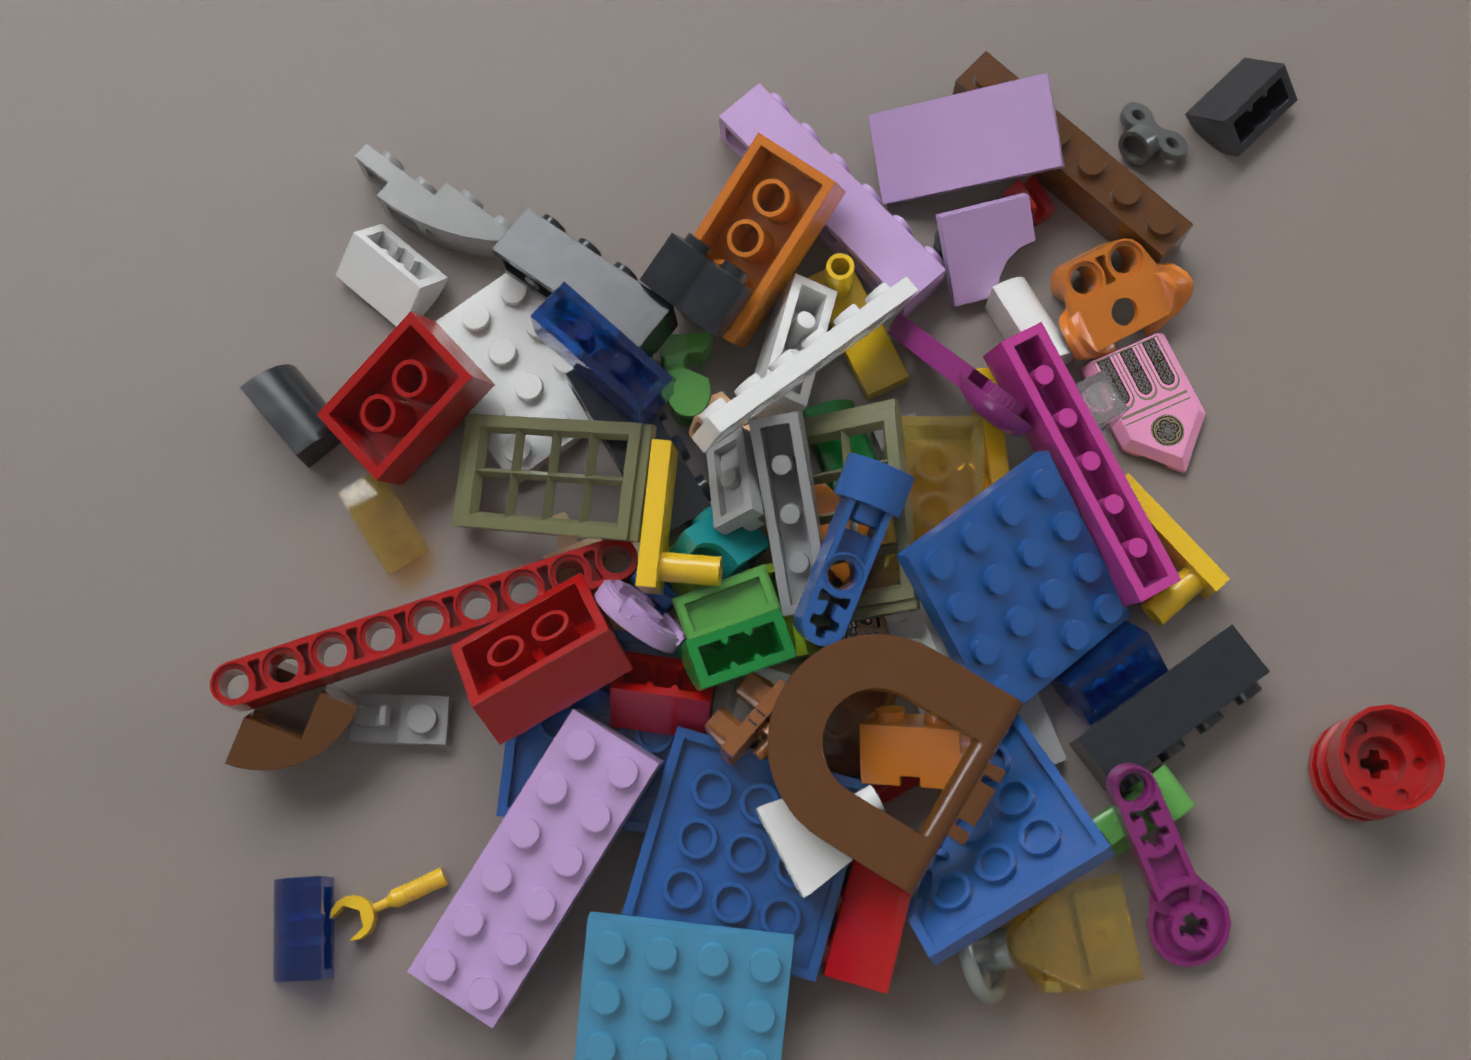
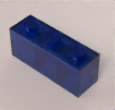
M565 281L530 315L535 334L633 422L646 424L674 394V378Z

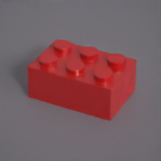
M410 311L317 413V416L376 481L403 485L495 384L436 321Z
M581 572L450 646L471 706L499 745L517 735L525 733L531 727L570 707L580 699L633 670L606 613L596 602L594 593Z

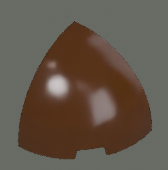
M285 661L281 662L276 670L277 681L284 683L292 680L297 674L298 667ZM329 684L256 708L243 718L225 764L242 769L267 771L288 768L303 763L326 750L340 737L353 719L359 704L350 694L334 684Z

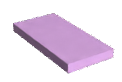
M1048 73L868 115L882 203L885 206L1064 168L1051 80Z

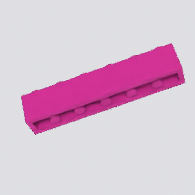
M1040 322L1000 342L986 353L983 358L998 386L1026 406L1020 417L1032 425L1033 428L1025 436L1034 453L1037 451H1049L1106 564L1123 607L1143 602L1180 581V576L1043 323Z

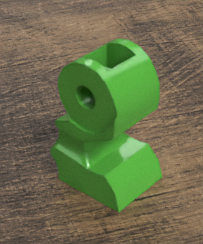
M709 332L671 334L659 352L661 365L666 374L668 388L670 389L668 398L672 417L677 423L686 427H691L694 416L702 413L708 407L711 399L709 378L687 369L689 366H704L711 358L713 339L712 334Z

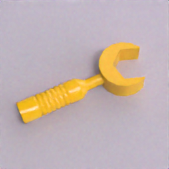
M439 867L392 889L386 898L376 903L363 896H345L333 906L330 919H335L346 907L359 910L363 928L350 941L365 939L372 934L377 926L378 912L388 907L400 908L409 902L449 885L447 875L444 869Z

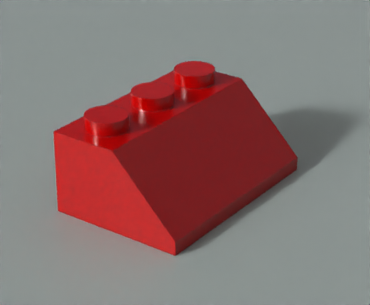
M853 859L848 863L849 869L845 885L842 884L834 913L837 914L833 933L828 935L821 964H824L822 975L887 994L911 894Z

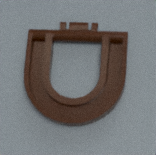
M866 634L849 637L834 642L811 655L794 671L783 686L775 702L768 729V758L771 773L783 801L805 828L824 842L913 896L946 837H950L960 845L966 843L970 833L957 826L956 821L961 819L975 827L996 790L981 782L982 776L984 775L1000 784L1006 771L990 763L1022 708L1023 703L920 642L886 634ZM870 691H882L898 695L972 739L919 832H916L843 787L832 775L826 764L823 753V736L826 725L834 711L842 703L855 695Z

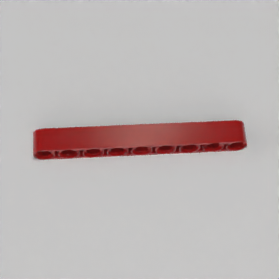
M601 540L249 654L218 666L210 679V691L218 702L240 712L250 711L457 643L524 605L516 603L511 599L512 590L521 583L534 585L538 590L536 595L538 597L559 585L557 578L563 570L575 568L582 572L584 579L594 594L606 579L621 580L630 584V578L638 567V552L631 542ZM614 553L623 554L628 558L630 566L622 573L609 572L603 565L607 556ZM475 598L488 600L491 607L485 617L474 620L465 615L466 605ZM429 613L440 614L443 617V624L438 632L432 635H424L418 632V624L423 616ZM389 628L395 631L394 643L388 649L382 651L372 649V636L378 630ZM334 644H344L347 649L344 661L337 666H326L324 663L325 651ZM288 659L296 660L298 663L296 676L288 682H278L276 670L281 662ZM238 675H247L249 679L248 690L243 696L231 699L228 695L230 681Z

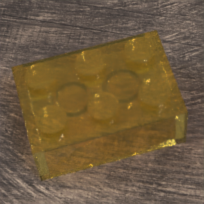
M901 416L907 473L915 478L910 490L915 541L984 491L982 417ZM883 432V460H884V459H886V451H885L884 432ZM893 518L890 519L884 534V544L895 542ZM896 553L883 556V571H898Z

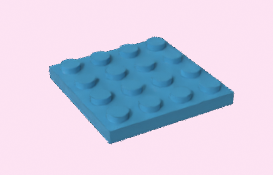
M590 911L587 919L574 1060H781L794 935Z

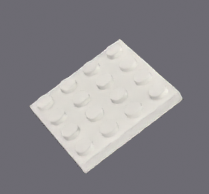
M507 273L436 321L495 384L468 415L483 414L589 420L569 387L565 373L614 346ZM618 350L622 358H625L627 356L620 350ZM652 360L645 367L635 361L643 376V380L638 382L644 394L664 381L662 372ZM490 433L488 451L501 469H511L516 434ZM525 436L521 470L538 471L549 463L552 436ZM562 437L560 455L583 438Z

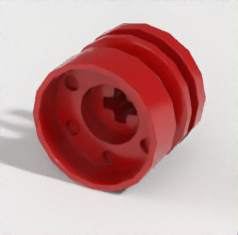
M1385 704L1367 707L1321 732L1310 748L1307 769L1311 786L1324 806L1341 818L1362 823L1382 820L1397 813L1406 812L1417 808L1431 799L1443 781L1445 757L1440 739L1427 721L1410 709Z

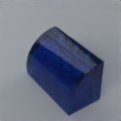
M1125 620L1050 683L1068 707L1080 719L1091 726L1162 676L1168 669L1149 632Z
M308 876L273 880V982L334 979V919H330L331 910L334 906V877Z

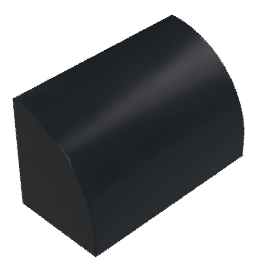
M1244 57L1185 115L1193 129L1213 148L1227 155L1239 157L1298 99L1284 63Z
M283 364L269 368L240 387L295 455L308 468L341 443L317 416V413L327 403L294 365Z

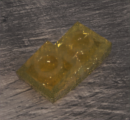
M369 474L337 493L388 575L430 551L388 483L376 481Z

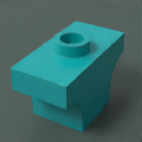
M710 506L693 520L691 527L684 530L669 552L722 557L723 580L742 573L741 571L752 568L770 547V541L760 528L748 531L740 527L727 535L715 530L712 506Z

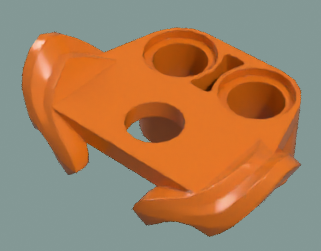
M1127 238L1100 244L1062 263L1053 271L1050 279L1052 293L1066 305V309L1059 318L1060 329L1073 357L1076 360L1083 361L1101 358L1117 351L1115 342L1144 328L1147 336L1154 334L1183 309L1189 302L1194 288L1193 279L1187 271L1171 263L1156 264L1138 242ZM1114 250L1118 251L1123 259V267L1120 272H1117L1111 264V255ZM1074 270L1079 271L1083 276L1084 285L1080 293L1076 292L1071 285V275ZM1121 298L1130 301L1134 307V317L1127 325L1116 323L1111 313L1114 303Z

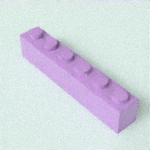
M758 83L719 116L720 138L741 159L759 132L841 186L846 193L818 237L835 254L843 253L852 258L857 277L871 291L884 282H887L892 287L907 276L918 289V292L901 309L900 314L907 317L942 286L946 269L939 254L929 246L923 247L912 236V230L907 222L899 215L895 214L892 216L881 205V200L875 190L868 184L861 185L850 174V169L844 159L836 153L830 154L820 144L819 137L812 127L804 122L800 124L790 114L787 104L777 93L773 92L770 94Z

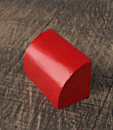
M625 651L633 670L611 683L610 726L674 736L677 726L709 735L705 731V725L712 715L716 685L701 691L697 690L690 680L681 659Z

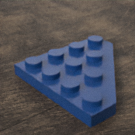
M1019 714L1016 716L990 763L1006 771L1000 784L984 775L981 778V782L996 791L975 827H972L961 819L956 821L957 826L970 833L964 845L957 844L955 840L947 836L921 880L917 896L911 897L906 918L935 966L1115 856L1108 841Z

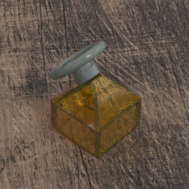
M1120 873L1073 881L1014 917L1010 926L998 927L958 952L962 970L969 987L980 1001L989 1005L996 1004L1003 999L1008 986L1009 969L1020 968L1042 993L1092 991L1144 979ZM990 972H994L993 983L990 988Z

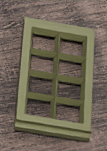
M895 398L804 419L808 446L840 439L843 467L848 454L851 453L850 436L883 429L886 459L880 460V462L907 473L901 411L899 410L898 400ZM842 469L813 474L814 485L837 481ZM910 493L900 518H893L895 542L880 545L876 557L894 553L898 555L915 542ZM835 512L820 514V525L830 524ZM848 520L849 529L859 533L858 523ZM898 559L899 584L865 591L863 587L850 622L921 610L920 600ZM838 560V561L834 562L832 565L841 564V563H846V562H844L843 560ZM831 596V602L839 605L841 598ZM824 612L822 615L813 613L810 623L818 628L829 626L830 620L824 617Z
M467 414L451 526L640 543L652 439H655L657 426L632 422ZM490 433L516 434L511 469L485 468ZM526 435L552 436L548 472L521 470ZM562 437L589 439L585 474L558 473ZM600 439L627 441L623 477L595 475ZM484 477L510 479L505 514L479 512ZM519 480L546 481L542 517L515 515ZM556 482L584 484L579 520L552 518ZM594 485L621 487L617 523L589 521Z

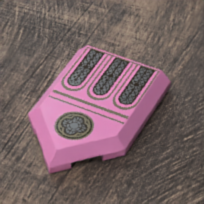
M1164 333L1154 334L1091 361L1080 369L1106 423H1110L1108 427L1122 452L1136 457H1146L1165 464L1166 468L1183 474L1186 472L1206 412Z

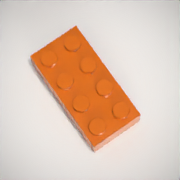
M759 132L694 233L696 237L712 248L708 257L721 266L725 260H728L749 275L745 284L755 292L723 336L730 343L744 349L846 193L836 181Z

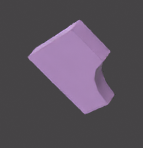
M1021 193L936 215L951 304L956 307L987 299L992 287L999 284V278L1007 260L1020 247L1035 241L1029 195Z

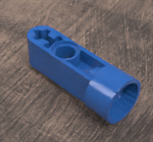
M856 453L848 454L833 494L840 497L839 503L794 614V626L802 638L818 646H828L843 638L890 519H899L915 480L913 476L875 459ZM848 520L869 527L867 535L846 528ZM843 560L850 569V577L844 586L834 588L829 583L828 570L834 562ZM820 591L827 595L841 598L839 605L818 598ZM824 612V617L830 620V625L827 629L819 628L816 631V626L810 623V618L813 613L822 615Z

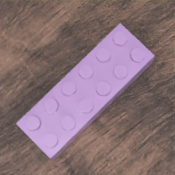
M582 708L573 709L407 972L493 1029L507 1013L664 761Z

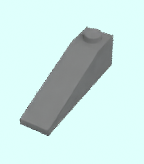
M802 411L748 420L783 616L795 614L823 543L812 464ZM820 591L818 598L831 602V595Z

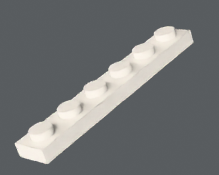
M907 276L892 287L887 282L879 285L865 298L864 301L867 303L861 309L856 304L849 306L833 321L836 326L830 331H827L822 326L802 342L801 346L804 349L796 355L791 349L780 355L770 364L768 369L771 372L761 379L755 373L747 378L734 391L737 395L734 399L726 403L721 397L708 406L699 416L703 424L692 436V440L703 453L707 452L747 423L748 420L754 418L898 314L918 292V289Z

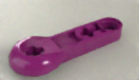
M898 313L885 332L958 386L967 404L979 416L1009 436H1021L1033 428L1032 425L1020 417L1026 408L1024 404L905 316Z
M1134 763L1118 764L1108 774L1105 786L1109 800L1150 894L1147 919L1150 941L1160 956L1174 965L1194 967L1206 964L1220 954L1229 939L1231 919L1228 906L1220 894L1195 873L1153 774ZM1128 774H1139L1143 779V792L1135 800H1124L1119 791L1120 782ZM1144 810L1148 821L1157 827H1161V830L1155 833L1156 842L1154 844L1141 839V836L1147 833L1143 818L1135 813L1129 816L1130 812ZM1188 914L1196 919H1200L1199 924H1193L1197 931L1192 935L1179 929L1180 925H1186L1182 919Z

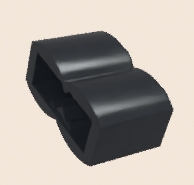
M672 232L639 280L704 330L722 338L755 292L745 284L749 275L728 260H725L721 266L708 257L712 248L689 232L684 239Z

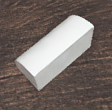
M384 224L353 232L335 275L396 327L410 311L423 316L437 300L448 280L447 276Z
M1024 277L1012 278L992 287L985 309L1005 340L1042 322L1064 364L1072 361L1074 357L1068 344Z

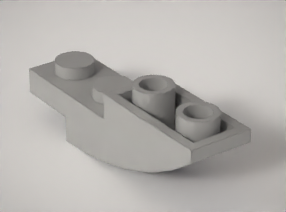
M367 143L355 155L365 177L382 189L376 196L387 216L408 230L444 247L471 255L496 258L492 248L512 224L501 215L493 218L482 210L484 208L483 204L470 191L462 189L459 192L446 182L437 192L424 178L417 176L415 179H412L403 172L404 166L390 152L384 150L380 154Z

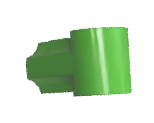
M1165 763L1150 770L1159 785L1173 821H1176L1194 807L1195 803ZM1143 779L1129 788L1130 791L1122 796V798L1128 801L1138 798L1143 792ZM1110 804L1095 815L1092 820L1110 844L1115 856H1118L1129 848V844L1112 804ZM1144 810L1129 813V816L1135 813L1143 818L1147 833L1141 836V839L1155 828L1161 829V827H1157L1148 821Z

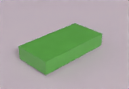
M765 564L723 579L720 586H704L672 598L687 640L779 608L781 610Z

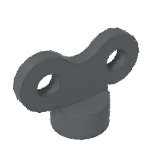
M1130 102L1122 109L1120 121L1128 130L1119 138L1118 147L1124 159L1132 164L1139 165L1145 163L1156 152L1162 158L1169 161H1178L1183 158L1188 150L1186 140L1177 132L1160 127L1155 122L1152 112L1146 106Z

